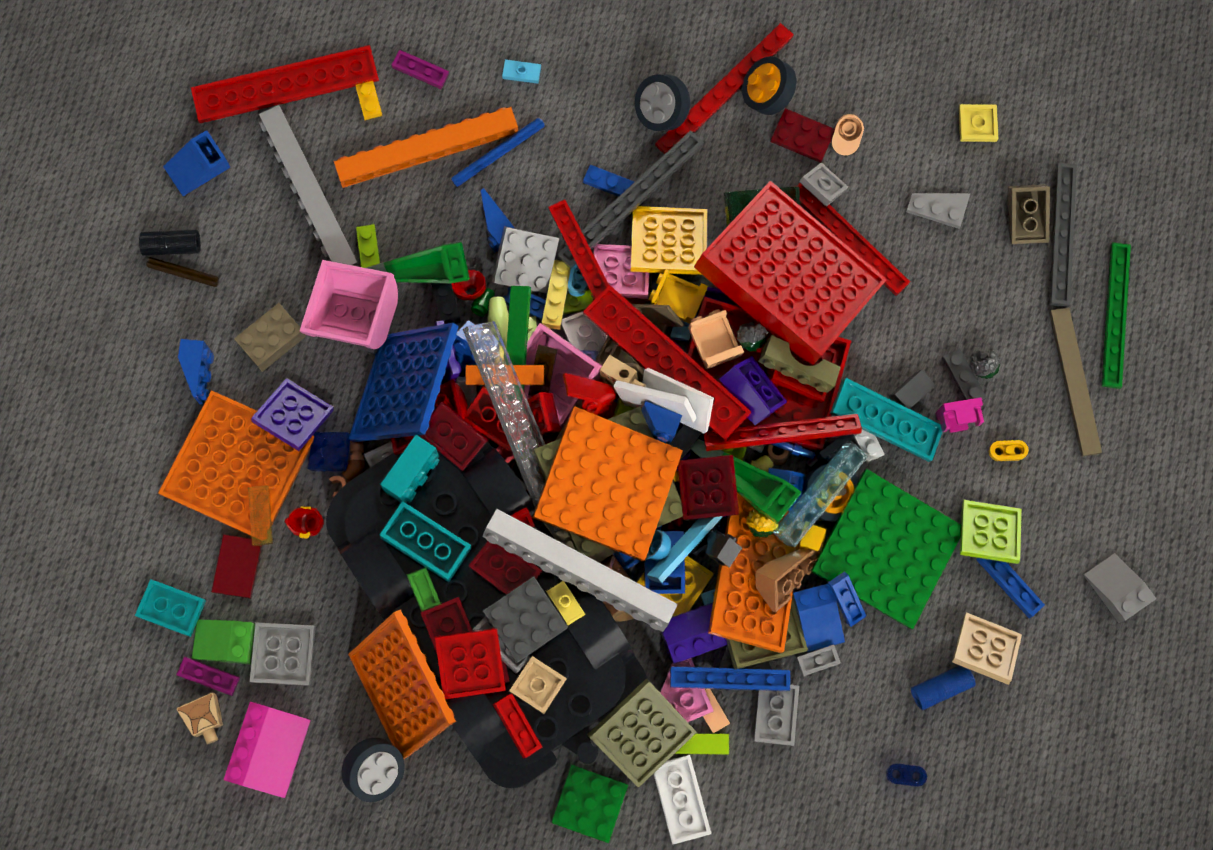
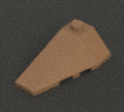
M822 543L819 551L804 547L767 562L756 571V589L773 612H777L791 599L790 593L794 588L799 589L805 574L810 575L811 569L822 550Z

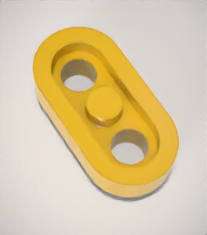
M1021 440L996 441L989 447V456L995 461H1019L1027 456L1029 450L1027 444ZM1018 448L1020 450V454H1016L1014 452V449ZM995 449H999L1001 455L996 454Z

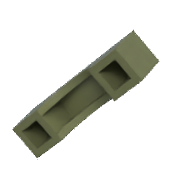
M773 335L765 341L758 360L767 368L778 370L784 376L793 377L802 384H808L816 388V390L826 393L835 387L841 368L825 359L814 366L803 365L792 356L789 343Z

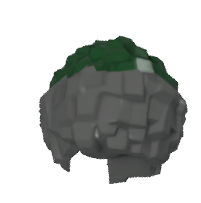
M753 321L739 326L736 339L744 349L749 352L756 351L765 344L768 332L760 323L755 325Z
M980 350L976 351L971 357V370L978 377L985 379L993 378L998 373L1000 367L998 353L989 350L988 356L987 353L982 354Z

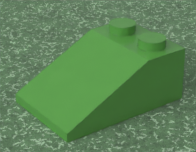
M198 620L192 659L251 664L255 624L242 621Z

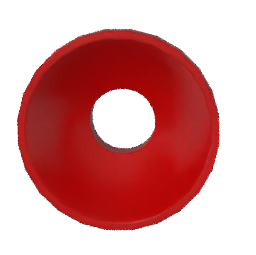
M468 270L470 278L468 281L452 283L454 294L462 300H474L480 297L486 289V280L481 272ZM470 288L476 289L473 294H467L466 291Z

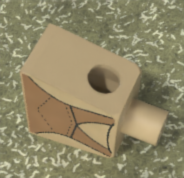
M611 355L608 356L599 370L601 382L611 384L613 387L616 381L642 387L646 386V384L638 381L635 369Z
M210 693L177 708L178 713L193 736L203 735L207 744L218 740L214 729L223 726L218 698L215 693Z

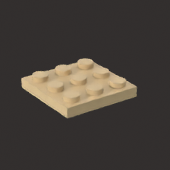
M966 612L963 617L952 662L1009 685L1012 681L1022 634Z

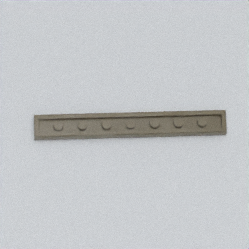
M1070 308L1051 310L1049 312L1081 456L1101 454V445Z

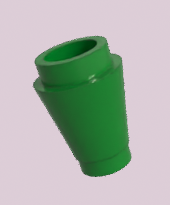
M486 288L484 293L472 302L471 311L480 317L488 314L489 300L494 297L495 292Z

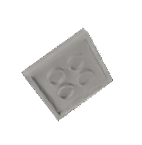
M504 226L492 282L506 286H530L532 291L547 293L559 238Z
M255 622L250 682L310 686L316 626Z

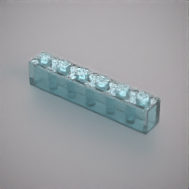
M845 443L773 533L785 545L796 547L868 456L856 444Z

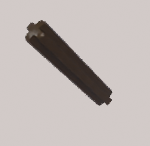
M149 257L146 262L148 268L202 284L217 287L219 283L217 276Z

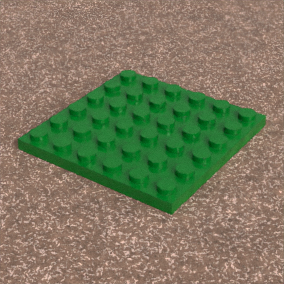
M865 469L815 561L811 572L827 581H831L843 572L847 573L859 600L907 628L913 629L961 538L962 525L870 470Z

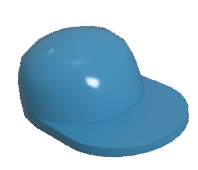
M655 530L646 559L662 560L668 555L671 549V539L666 533L661 530Z

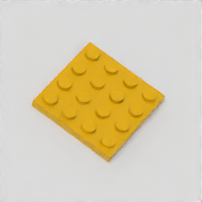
M638 206L633 211L631 272L664 273L665 269H668L671 274L702 275L694 266L701 254L707 249V209Z

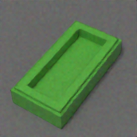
M426 567L407 575L421 612L441 604Z

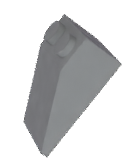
M1115 553L1084 574L1087 581L1118 623L1126 621L1157 599L1145 582Z

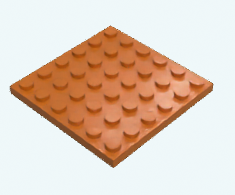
M211 390L158 494L264 542L316 438L312 436L302 449L298 451L251 422V418L257 410Z
M574 406L533 518L638 560L645 561L683 450Z
M401 610L393 612L348 654L392 745L401 752L403 759L409 757L456 722L454 713L449 708L445 695L439 688L435 675L430 670L426 657L417 644L416 636L412 634L407 618L402 614Z

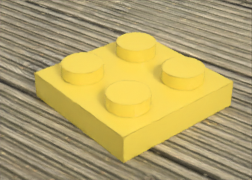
M960 104V141L997 142V105Z

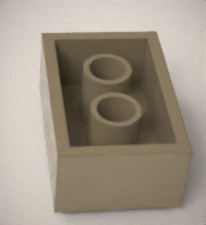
M278 303L235 337L234 340L260 371L263 372L304 339L306 335L300 332L301 327Z

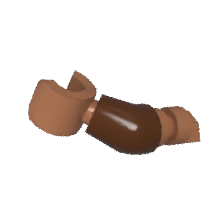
M350 440V453L352 455H350L348 465L341 473L343 476L329 478L333 484L341 483L343 487L365 471L366 461L364 460V455H362L364 453L363 441L353 442ZM334 492L332 497L334 498L338 492Z

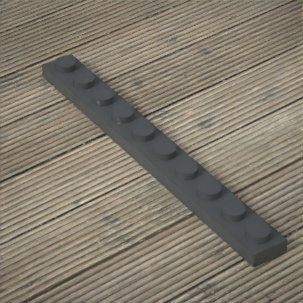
M690 130L582 230L590 249L592 250L704 146V142ZM566 245L557 256L571 269L576 263Z

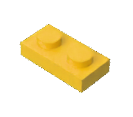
M370 81L355 85L364 119L368 120L382 116L374 82Z

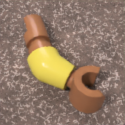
M770 444L767 456L764 455L755 461L752 460V463H746L769 472V468H772L774 465H782L787 461L789 451L784 449L782 455H775L773 453L774 446Z

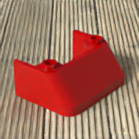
M564 373L563 379L567 396L583 399V410L604 418L616 397L614 387L604 382ZM559 433L535 438L537 448L555 441Z

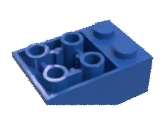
M207 130L191 139L163 166L182 196L231 168Z
M180 339L179 362L192 396L203 406L209 396V391L206 388L207 382L211 381L209 367L213 363L214 354L204 341Z
M663 531L671 539V548L684 535V531ZM646 559L644 561V587L658 594H685V559L663 583L650 580L647 576L660 560Z

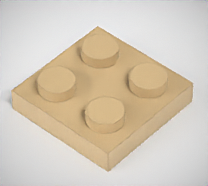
M532 656L509 691L545 714L567 678Z

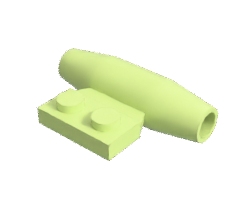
M497 296L489 300L488 332L500 340L501 345L507 346L509 313L505 299ZM529 317L528 340L537 328L536 317ZM506 353L501 365H505Z

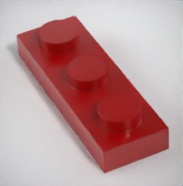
M509 693L493 704L523 758H527L542 748L512 693Z

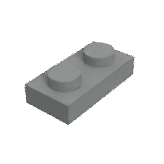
M834 645L796 658L803 677L841 664Z

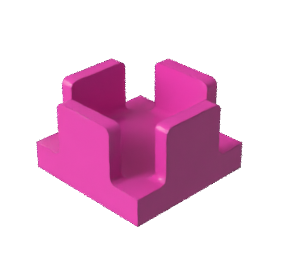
M982 398L943 404L936 412L937 420H940L942 432H947L948 430L950 433L965 431L969 428L968 423L975 422L976 426L984 423L981 410L983 405Z

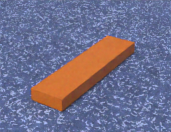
M466 365V385H544V365Z

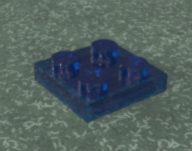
M315 432L310 449L308 470L346 471L350 433Z

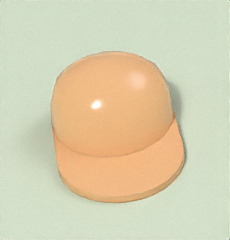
M846 114L837 121L832 137V146L838 154L850 155L858 149L864 131L863 123L858 116Z

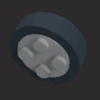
M652 75L639 85L635 95V111L640 122L645 127L653 131H670L681 126L686 120L690 110V95L686 85L679 78L673 75Z
M365 739L357 743L345 757L342 765L343 783L351 793L362 801L377 802L383 800L396 790L403 778L405 769L403 756L396 747L384 739Z

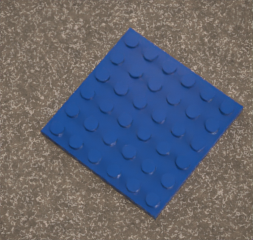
M448 323L387 335L386 341L376 352L349 440L361 442L426 434L431 414L435 408V401L440 392V385L446 372L447 362L451 356V349L457 337L458 325Z

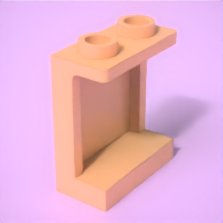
M720 309L709 313L708 317L702 318V316L694 318L688 327L706 370L741 357L744 353L742 346H738L729 325L726 310L720 312Z

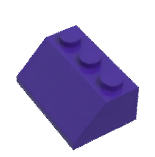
M752 356L735 365L719 379L723 383V387L751 411L748 419L754 425H757L787 403L786 399Z
M713 602L673 616L665 630L661 631L669 659L673 664L727 645L726 638L708 633Z

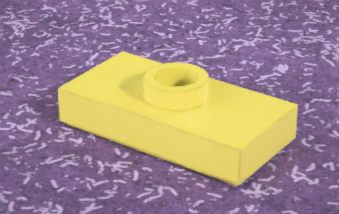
M564 581L546 591L567 625L585 615Z

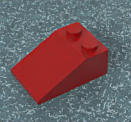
M484 385L467 408L465 421L477 431L509 452L532 421L531 418Z

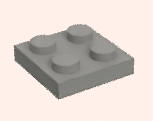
M822 162L799 181L826 207L848 188Z

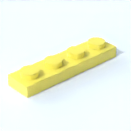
M554 260L542 318L543 325L558 330L561 328L571 270L560 260Z

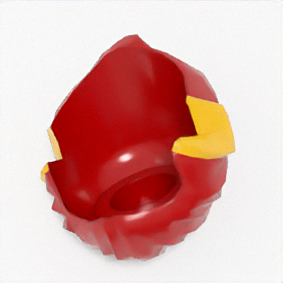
M301 506L294 509L289 517L284 520L294 535L304 539L309 538V536H316L324 525L323 516L316 508L310 506Z

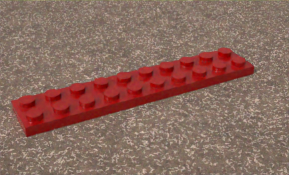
M368 45L191 87L198 121L199 123H205L356 87L355 85L361 83L377 82L379 78L371 47Z
M611 285L583 311V314L644 369L650 368L714 397L709 428L723 441L750 416L751 411Z

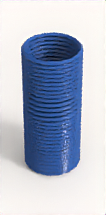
M959 665L911 687V693L917 706L923 711L975 687L976 683L971 670Z

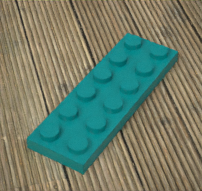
M848 378L842 380L830 412L834 416L858 414L863 430L928 462L933 460L942 435L941 424Z

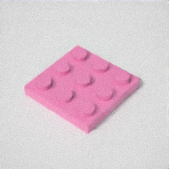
M597 244L594 247V256L608 284L624 298L648 299L649 272H631V246Z

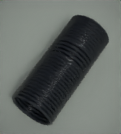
M198 230L141 232L139 235L140 252L142 256L199 254L201 249L200 234Z

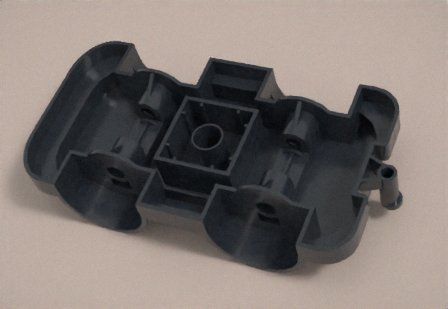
M488 441L463 471L437 450L439 463L433 470H429L425 483L417 487L414 499L410 503H406L471 545V550L449 582L428 568L427 571L441 604L457 597L460 598L472 629L485 617L482 611L505 596L499 589L469 568V564L487 543V539L482 536L496 509L511 516L526 507L535 526L533 528L555 539L544 522L533 518L536 506L509 465ZM392 453L352 479L339 490L328 508L326 527L328 534L337 546L344 561L384 621L393 612L401 610L402 614L407 618L408 626L412 634L416 636L417 644L421 652L424 653L426 662L434 673L439 688L442 690L437 653L407 578L408 574L423 569L425 566L380 537V533L401 504L385 493L380 485L402 455V453L398 455ZM542 570L536 580L552 602L546 591L562 582V580L558 576ZM565 582L585 615L567 625L568 628L528 655L530 658L532 656L567 678L545 714L513 694L542 745L541 749L527 758H523L493 706L495 702L511 693L509 690L527 663L516 674L506 665L510 682L505 683L506 691L445 699L449 708L454 713L456 722L452 726L488 778L504 788L515 789L526 786L554 767L557 763V758L553 752L561 746L578 755V759L582 763H593L597 759L598 749L591 744V740L587 735L589 733L588 728L597 721L600 723L647 678L626 637L603 602L594 595L579 590L577 586L569 582Z

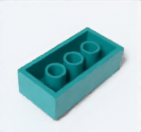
M403 501L380 533L381 539L448 582L471 550L469 543Z

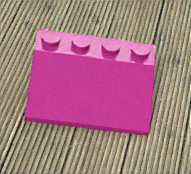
M250 701L224 780L285 798L311 720Z

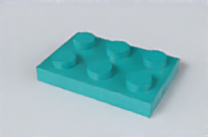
M150 579L135 616L191 637L206 600Z

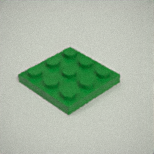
M571 765L552 823L609 843L628 785Z

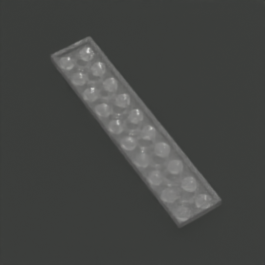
M495 321L467 326L462 330L536 509L546 481L533 450L545 445V442Z

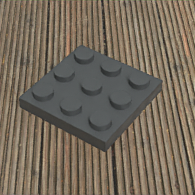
M534 576L482 611L491 626L498 629L499 638L516 663L568 628Z

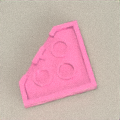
M691 658L671 664V667H695ZM669 669L660 693L687 722L714 712L705 689L670 688Z

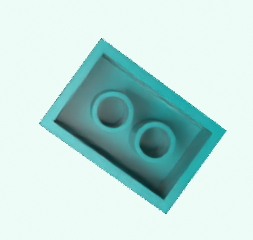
M415 435L380 484L384 492L400 503L402 501L410 503L416 495L415 490L419 485L422 486L427 480L429 470H433L439 463V454L436 447Z

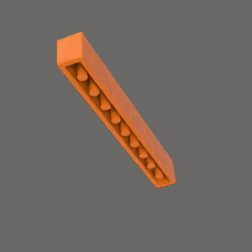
M503 107L490 114L483 113L477 118H467L457 124H447L444 128L438 130L431 129L425 134H415L402 141L395 140L386 146L379 145L374 147L373 150L360 151L350 157H340L337 161H334L342 188L512 136L518 132V125L512 108Z

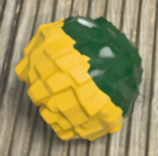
M755 508L753 511H750L746 519L750 532L759 538L768 537L779 526Z

